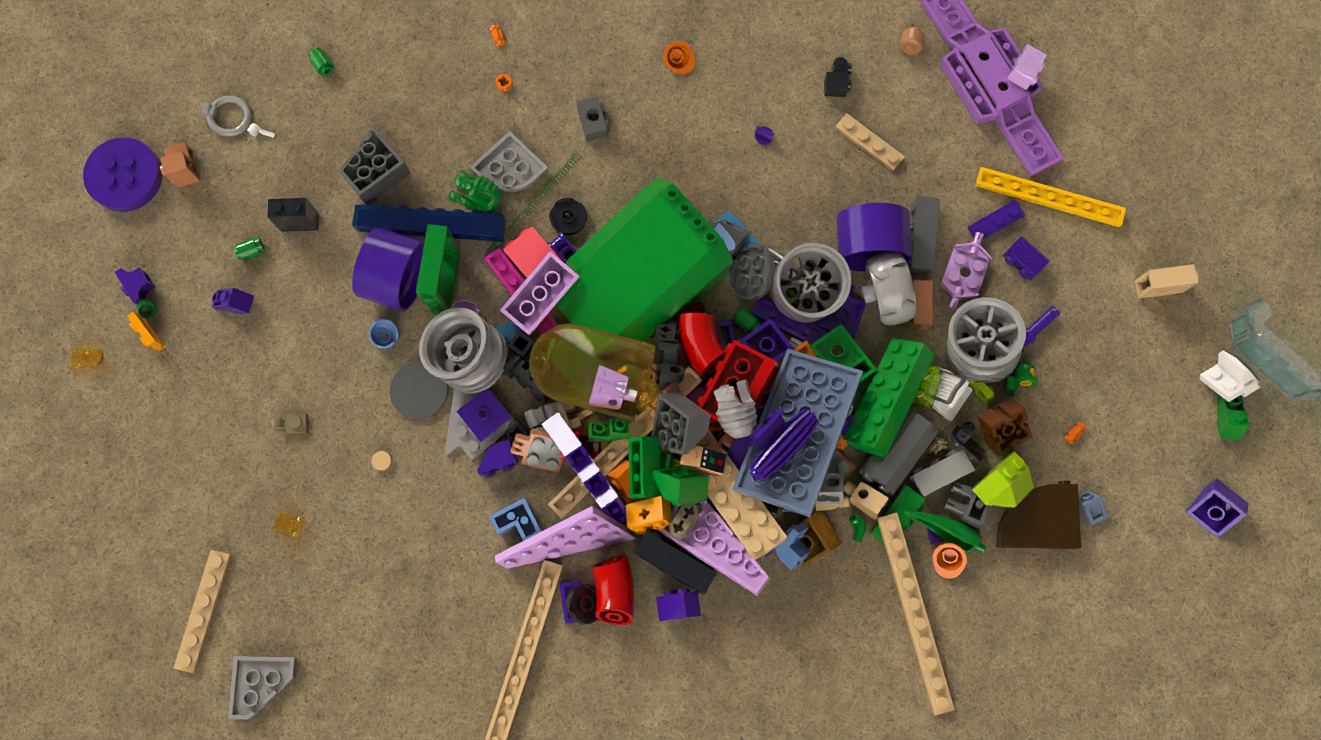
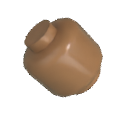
M917 27L905 29L899 42L900 49L908 55L919 53L925 41L924 33Z

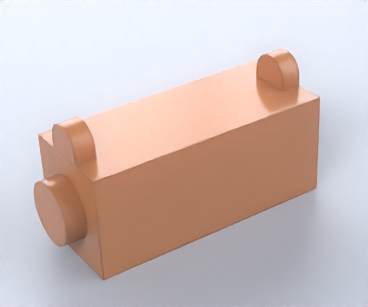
M913 280L917 312L910 322H906V327L915 328L917 332H925L933 325L932 281Z

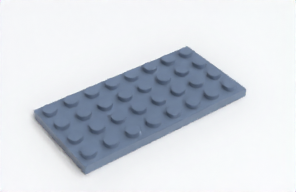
M787 349L758 426L761 424L764 427L765 424L763 422L773 410L778 412L781 408L785 410L782 413L785 423L803 409L813 413L819 420V423L807 442L796 454L765 481L761 479L759 481L755 480L750 475L751 469L749 467L762 446L756 444L752 447L749 446L734 484L733 492L811 517L860 384L863 371Z

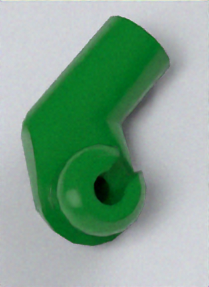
M852 513L849 516V521L855 529L852 540L862 543L867 525L860 514Z

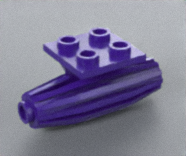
M782 408L778 412L773 410L763 422L765 426L763 427L760 424L750 436L752 440L748 445L751 447L754 444L762 446L749 466L751 469L750 475L755 480L759 481L761 479L765 481L781 469L807 442L819 423V420L813 413L803 409L785 423L782 416L785 410Z

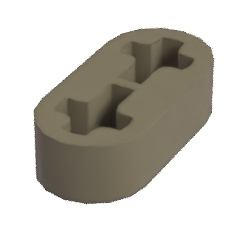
M684 504L671 522L669 530L675 539H684L699 519L700 512L695 504ZM693 509L694 515L690 514L687 517L686 511H691ZM681 525H682L683 531H682V532H681V531H678V532L676 533L675 528H676V527L680 528Z

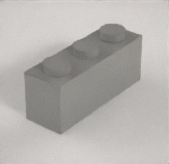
M955 449L947 453V458L942 461L940 458L929 462L930 467L923 469L921 466L912 471L913 475L909 479L916 492L924 497L975 471L964 449L959 452Z

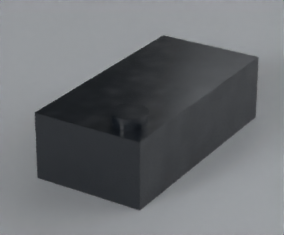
M654 531L651 534L646 532L634 552L635 555L693 590L698 591V593L705 595L717 573L662 541V536Z

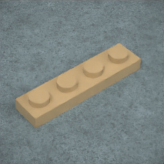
M847 113L835 126L837 131L892 172L905 157Z

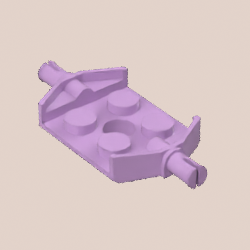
M976 232L972 243L956 244L941 281V286L952 298L949 309L957 310L961 299L976 298L979 295L978 292L987 267L992 260V257L980 245L984 236L983 233ZM960 269H968L969 277H963L960 274Z

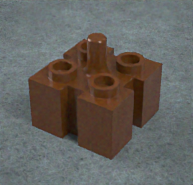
M1011 397L999 403L996 410L990 408L978 415L980 426L985 430L983 433L985 443L999 456L1012 449L1013 443L1021 444L1032 437L1029 425L1024 422L1028 420L1025 408Z

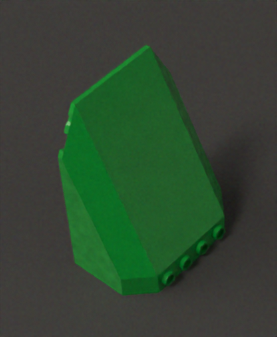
M657 178L643 188L567 260L566 265L580 277L559 300L556 306L598 355L608 351H619L628 347H639L656 334V327L658 325L669 324L670 319H676L724 282L733 264V260L724 239L674 183Z

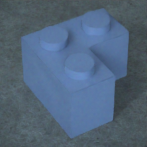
M525 498L489 516L497 534L500 536L517 528L524 541L542 532Z

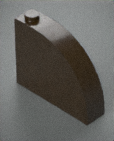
M1058 481V484L1043 485L1032 489L1016 507H1007L999 522L996 548H1081L1078 484H1071V481Z

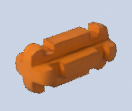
M492 25L490 32H492L491 35L496 46H504L506 40L501 29H499L500 26Z
M1076 423L1077 426H1073L1067 433L1068 436H1064L1066 442L1074 444V440L1077 441L1082 436L1083 431L1087 430L1083 423Z

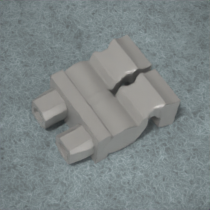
M559 400L555 403L539 407L536 410L530 409L524 412L530 431L531 429L547 432L544 427H538L539 424H543L548 418L557 413L560 414L572 432L582 428L579 417L568 421L567 414L576 412L573 401L562 403Z

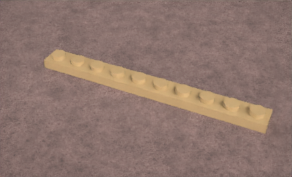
M688 366L685 369L683 381L671 383L662 393L680 392L686 397L702 379ZM657 398L629 424V438L645 437L653 429ZM628 438L612 441L593 460L604 477L629 453ZM577 475L548 505L562 519L589 491Z
M898 513L878 517V525L933 714L936 716L953 711L955 709Z
M546 560L543 561L485 740L508 739L563 569L562 565Z

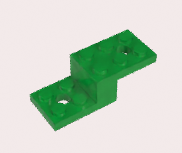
M840 324L813 343L809 348L817 358L863 371L852 403V412L855 415L877 369L843 325ZM835 346L840 347L842 354L839 356L834 355L832 348Z

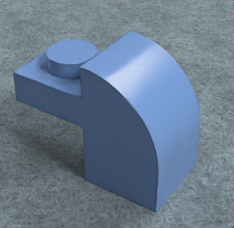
M805 522L797 526L794 524L784 531L788 539L775 548L779 559L790 570L799 566L811 552L800 541L809 528Z

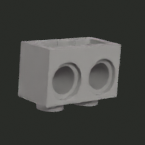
M830 472L826 474L816 504H844L843 473Z

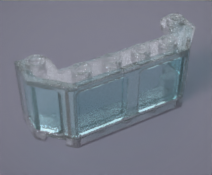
M1260 297L1240 308L1227 322L1228 328H1230V348L1289 401L1320 400L1321 374L1264 325L1272 314L1271 306Z

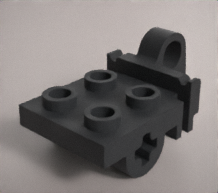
M670 319L669 324H660L656 327L652 361L657 365L656 375L661 376L659 390H664L665 382L680 383L684 379L685 370L677 364L680 328L676 327L677 320Z
M519 356L514 360L508 358L501 376L507 375L510 379L516 376L515 379L524 389L530 388L529 391L539 402L541 400L547 402L551 396L545 388L547 378L543 370L537 366L527 368L525 366L526 363Z

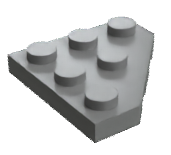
M234 656L228 719H251L295 678L297 657Z

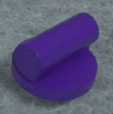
M757 126L755 130L756 141L762 145L769 144L774 137V133L768 127Z

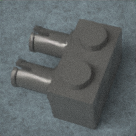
M956 480L951 492L968 498L969 502L963 505L948 498L944 510L961 516V523L980 530L990 506L985 505L972 490L975 486L970 487Z

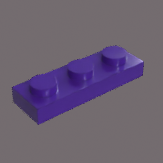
M1016 200L971 224L967 229L973 238L976 232L983 233L982 240L1021 219L1025 216V213Z

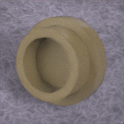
M935 437L930 443L929 450L935 457H942L949 452V444L945 439Z

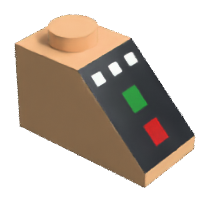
M694 446L688 454H682L680 464L685 470L724 475L727 455L708 448Z

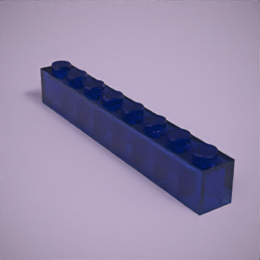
M370 203L355 205L352 226L358 232L370 233L373 229L380 227L402 235L426 237L427 226L431 224L447 226L454 239L504 242L506 220L499 212L486 214L476 210L464 212L460 209H454L453 211H446L443 208L428 210L425 207L413 209L403 205L398 207H391L387 204L373 206Z

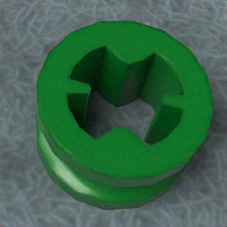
M143 299L138 302L137 311L141 317L151 318L156 313V307L153 301ZM144 306H146V307L149 306V307H150V310H149V311H146V310H145V312H143V311H144V310H143V307H144Z

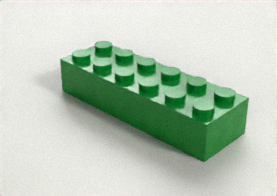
M892 337L843 438L855 450L883 458L887 457L935 356L924 343Z

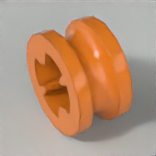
M507 74L497 76L495 83L498 90L502 92L509 91L512 88L511 77ZM506 80L508 84L502 86L500 81Z

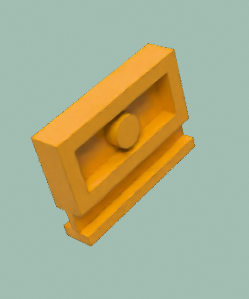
M135 312L127 316L131 321L129 323L130 327L136 333H140L142 336L140 340L146 347L150 346L156 350L158 349V351L165 347L145 318H142Z

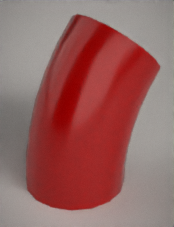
M703 313L681 314L680 335L687 359L701 379L707 378L715 372L718 362L720 360L723 361L726 356L724 353L725 349L717 334L716 317Z
M619 555L592 566L597 596L595 614L600 621L611 625H627L634 618V585L627 555Z

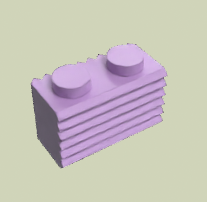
M1027 44L1020 52L1007 79L1024 90L1030 85H1034L1039 78L1037 73L1041 72L1046 65L1044 59L1047 55Z

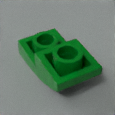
M609 418V422L589 421L588 442L617 441L629 438L630 436L629 419Z

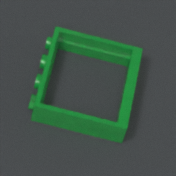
M428 224L416 293L429 311L433 313L432 315H438L451 308L460 249L447 226Z

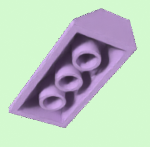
M549 252L500 311L530 336L580 276L552 252Z

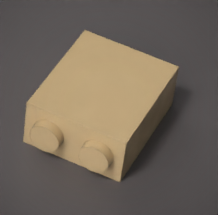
M1194 264L1148 270L1135 280L1138 298L1183 293L1199 283V274L1195 270Z

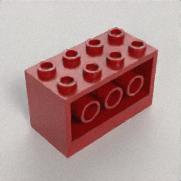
M734 340L732 344L729 343L724 351L726 354L723 361L720 360L718 362L714 378L709 379L705 387L707 391L704 396L701 395L696 405L710 414V419L720 423L716 415L718 402L714 391L719 389L720 386L729 384L732 386L739 381L747 380L751 398L756 403L755 407L757 410L779 368L777 361ZM747 366L748 369L742 372L741 368ZM738 388L734 389L738 399L742 402Z

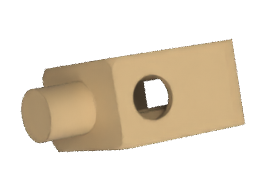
M848 481L844 486V492L851 496L850 503L877 521V518L886 508L889 498L864 482L856 486ZM865 495L866 498L862 499L859 496Z

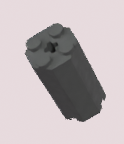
M916 412L912 415L907 413L887 457L883 458L871 454L858 471L860 474L859 480L867 485L870 483L875 487L876 491L884 496L893 495L935 438L938 431H933V424Z

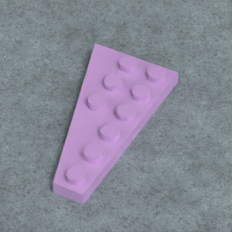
M707 500L698 501L695 504L698 507L700 516L684 539H675L669 530L670 525L658 530L660 534L757 596L769 581L767 574L755 559L751 558L742 543L734 536L733 532L717 512L713 510ZM675 506L672 509V521L682 506ZM693 509L691 511H686L687 517L690 514L694 515ZM681 525L680 528H678V527L675 528L676 533H677L678 531H681V532L683 531L682 525Z

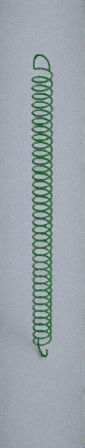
M570 159L569 161H567V164H565V166L563 167L567 168L566 165H568V162L571 163Z

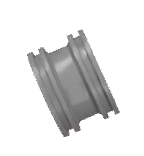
M987 297L973 299L958 308L949 324L946 347L948 361L957 374L975 383L983 380L985 384L1000 381L1011 374L1018 365L1026 339V328L1020 313L1005 301ZM982 321L983 324L978 326L976 322ZM998 324L1002 328H998V330H996L995 325ZM967 333L969 337L963 338L962 334ZM1007 341L1009 345L1006 347L1002 342ZM972 351L975 356H970L968 352ZM993 355L996 357L995 360L988 359V357Z
M458 307L443 311L430 321L421 336L419 355L424 368L430 374L459 392L471 394L488 389L501 377L504 371L503 367L508 361V347L505 338L496 328L488 324L474 311Z

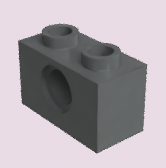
M598 97L576 102L586 142L607 137V130H610L608 119L603 117L605 113L603 102L599 103ZM592 117L598 118L596 121L590 120Z

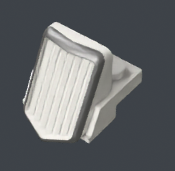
M1226 350L1219 353L1217 365L1200 374V380L1228 402L1240 395L1246 397L1260 388V385H1258L1260 379L1238 356Z
M940 367L931 368L927 371L924 378L928 374L930 376L922 381L918 389V396L923 391L925 393L922 397L917 398L931 409H935L947 420L952 421L972 392V389L968 386L969 381L949 370Z

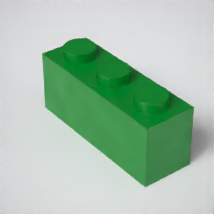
M643 436L628 438L630 498L651 499L661 496V492L652 475V470H660V438Z
M905 485L882 516L898 513L902 530L905 529L907 531L914 521L904 514L905 511L921 512L925 507L923 502L926 499ZM877 522L869 534L884 545Z

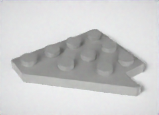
M454 389L445 454L448 456L461 446L473 461L491 445L504 437V433L517 422L511 416L509 421L480 442L456 411L481 392L468 394Z

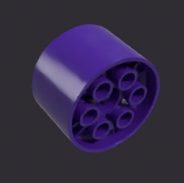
M867 203L849 207L837 214L838 252L847 262L850 271L866 272V263L870 257L888 251L901 253L907 264L912 261L910 212L906 207L892 203Z
M380 227L373 229L363 242L355 262L352 279L354 294L359 298L402 312L407 311L418 296L416 289L425 242Z

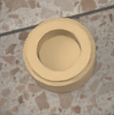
M385 451L376 452L371 460L372 466L379 471H385L392 465V458Z

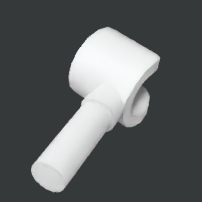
M255 123L251 124L247 129L249 134L254 137L258 133L272 138L275 136V133L261 129Z

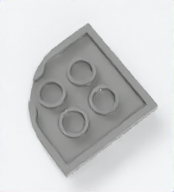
M509 131L471 165L470 170L477 177L483 175L490 181H494V184L498 185L501 192L510 193L524 190L533 185L548 171V167Z

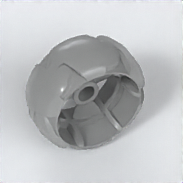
M896 251L883 252L870 257L866 263L868 285L861 287L865 304L873 302L879 321L885 325L894 326L910 321L916 315L917 302L905 258Z

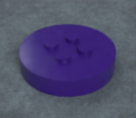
M123 137L108 140L94 149L85 163L83 181L89 195L103 207L113 211L127 212L136 210L153 199L161 186L163 174L160 170L161 162L147 145L139 140Z

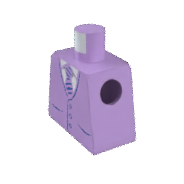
M599 365L588 405L618 410L623 399L634 402L637 391L626 388L627 376Z

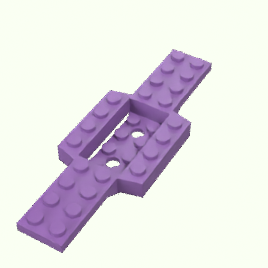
M919 0L951 51L942 59L940 67L976 125L995 121L1030 177L1061 162L1064 158L1035 114L1031 101L1043 88L1041 82L1038 79L1034 85H1030L1024 90L1007 79L1021 52L1007 29L1004 27L991 31L986 30L977 23L963 0ZM986 53L989 59L982 61L979 58V54ZM961 54H964L965 59L968 60V62L970 63L971 67L974 70V73L982 82L984 89L987 90L988 94L993 100V103L996 105V108H994V106L990 102L989 98L983 91L982 87L978 83L977 79L971 72L970 68L966 64ZM1003 82L1007 84L1008 89L1001 91L998 88V84Z

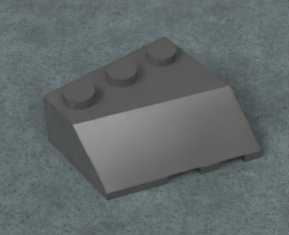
M374 126L369 130L370 133L366 139H362L359 143L360 147L349 156L339 170L340 174L366 206L411 173L405 162Z
M680 392L658 393L652 437L660 438V450H669L670 452L683 455L688 454L707 434L710 414Z

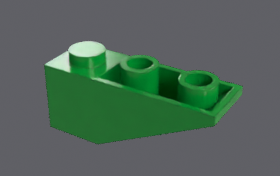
M1218 394L1217 427L1222 439L1241 440L1250 427L1241 395L1228 402Z

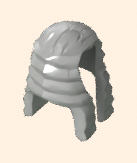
M747 380L737 382L742 402L738 399L734 387L730 386V384L720 386L719 389L714 391L718 402V410L716 412L718 421L721 423V427L724 428V432L734 438L749 436L754 432L758 423L756 420L758 416L756 414V403L751 398Z

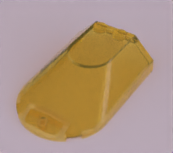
M562 324L543 333L534 344L529 361L530 373L539 390L553 400L635 423L642 407L652 372L656 346L582 325ZM599 365L628 377L626 388L637 391L634 402L623 399L618 410L588 405Z

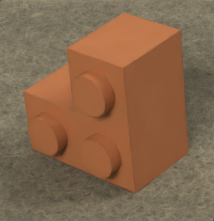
M185 142L164 148L165 156L160 158L162 163L160 170L164 177H168L170 182L174 183L178 188L200 182L192 149Z

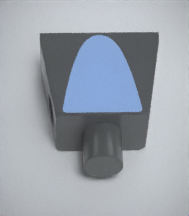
M711 219L707 222L724 239L733 260L751 235V232L728 220H720L717 224Z

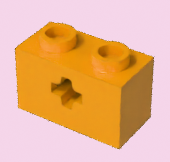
M659 496L627 504V528L637 534L646 533L650 529H664L665 526L670 525L672 522L670 501Z

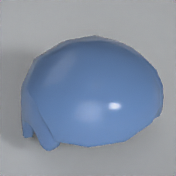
M382 318L375 321L369 331L371 343L381 349L392 347L399 336L396 324L389 319ZM386 333H388V335H389V339H388L387 341H386Z

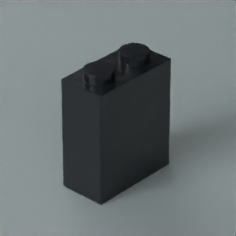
M307 198L268 199L267 217L281 232L318 230L319 213Z

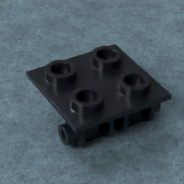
M966 422L961 427L956 426L950 434L952 442L957 447H962L971 460H976L980 463L986 452L970 438L975 430V425L972 422Z

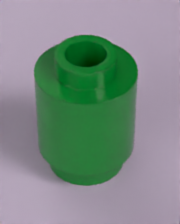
M320 48L310 51L309 61L318 74H331L334 69V63L326 52Z
M252 237L236 244L234 251L238 259L247 261L261 255V252H264L265 249L259 237L255 239Z
M740 308L733 315L735 318L734 323L746 334H750L762 325L759 323V319L747 308Z

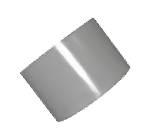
M806 243L797 246L775 267L773 282L770 287L771 297L778 310L794 321L809 323L821 320L839 309L846 301L851 288L850 269L842 255L830 246L820 243ZM798 257L799 268L795 265L792 258ZM821 258L828 262L822 269L818 267ZM805 262H810L812 264V271H808L805 269ZM787 271H794L796 278L790 279L787 276ZM821 273L828 275L829 279L827 282L821 280ZM814 278L812 282L813 285L806 290L808 285L807 281ZM781 280L786 281L789 285L781 286ZM839 283L838 290L828 288V284ZM787 289L794 291V298L787 297ZM821 291L827 294L828 298L826 301L820 299L819 293ZM797 299L799 301L798 306L794 308L791 304ZM803 300L810 302V309H805L802 306ZM815 302L820 304L824 311L818 312Z

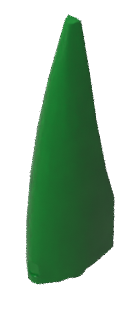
M905 511L904 513L938 534L948 543L959 545L967 553L973 550L980 552L985 550V545L980 543V531L976 528L938 515L914 511Z

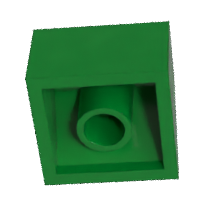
M683 467L652 470V475L663 498L671 501L672 505L683 506L684 503L697 504L698 501L707 500L709 476L685 470Z

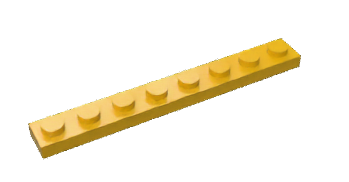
M984 167L979 169L975 184L976 187L1116 227L1122 226L1126 208Z

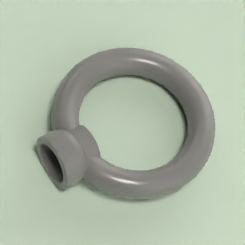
M223 96L216 99L212 104L205 102L201 109V115L207 117L210 128L215 133L226 137L243 133L249 127L252 119L249 105L243 99L236 96ZM234 103L243 109L244 119L238 127L224 129L216 124L214 118L221 105Z

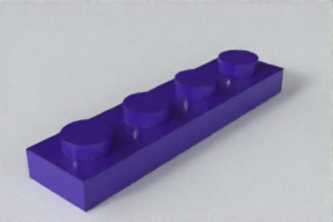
M763 298L759 299L752 314L764 322L772 319L779 330L802 342L807 340L810 346L828 333L826 330L810 322H798L786 317L778 310L775 304Z

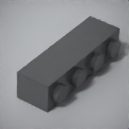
M917 196L915 201L911 202L910 213H913V218L910 220L912 261L907 264L910 273L931 275L934 271L939 198Z

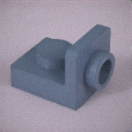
M1093 492L1081 494L1079 506L1082 507L1087 524L1092 526L1108 518L1101 496Z

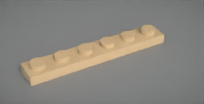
M215 550L210 551L174 669L195 673L232 556L231 554Z

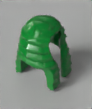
M463 170L459 175H456L454 180L456 188L465 192L469 198L451 190L447 198L449 201L463 205L467 210L477 211L479 214L482 212L484 214L494 213L499 208L502 201V192L498 185L494 184V181H490L483 175L478 177L471 176Z

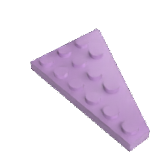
M591 506L495 555V561L497 564L509 569L636 539V535L633 530Z

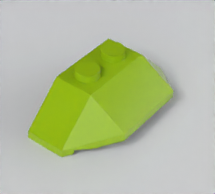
M1011 452L972 490L985 505L1014 508L1034 488L1029 467L1016 452Z

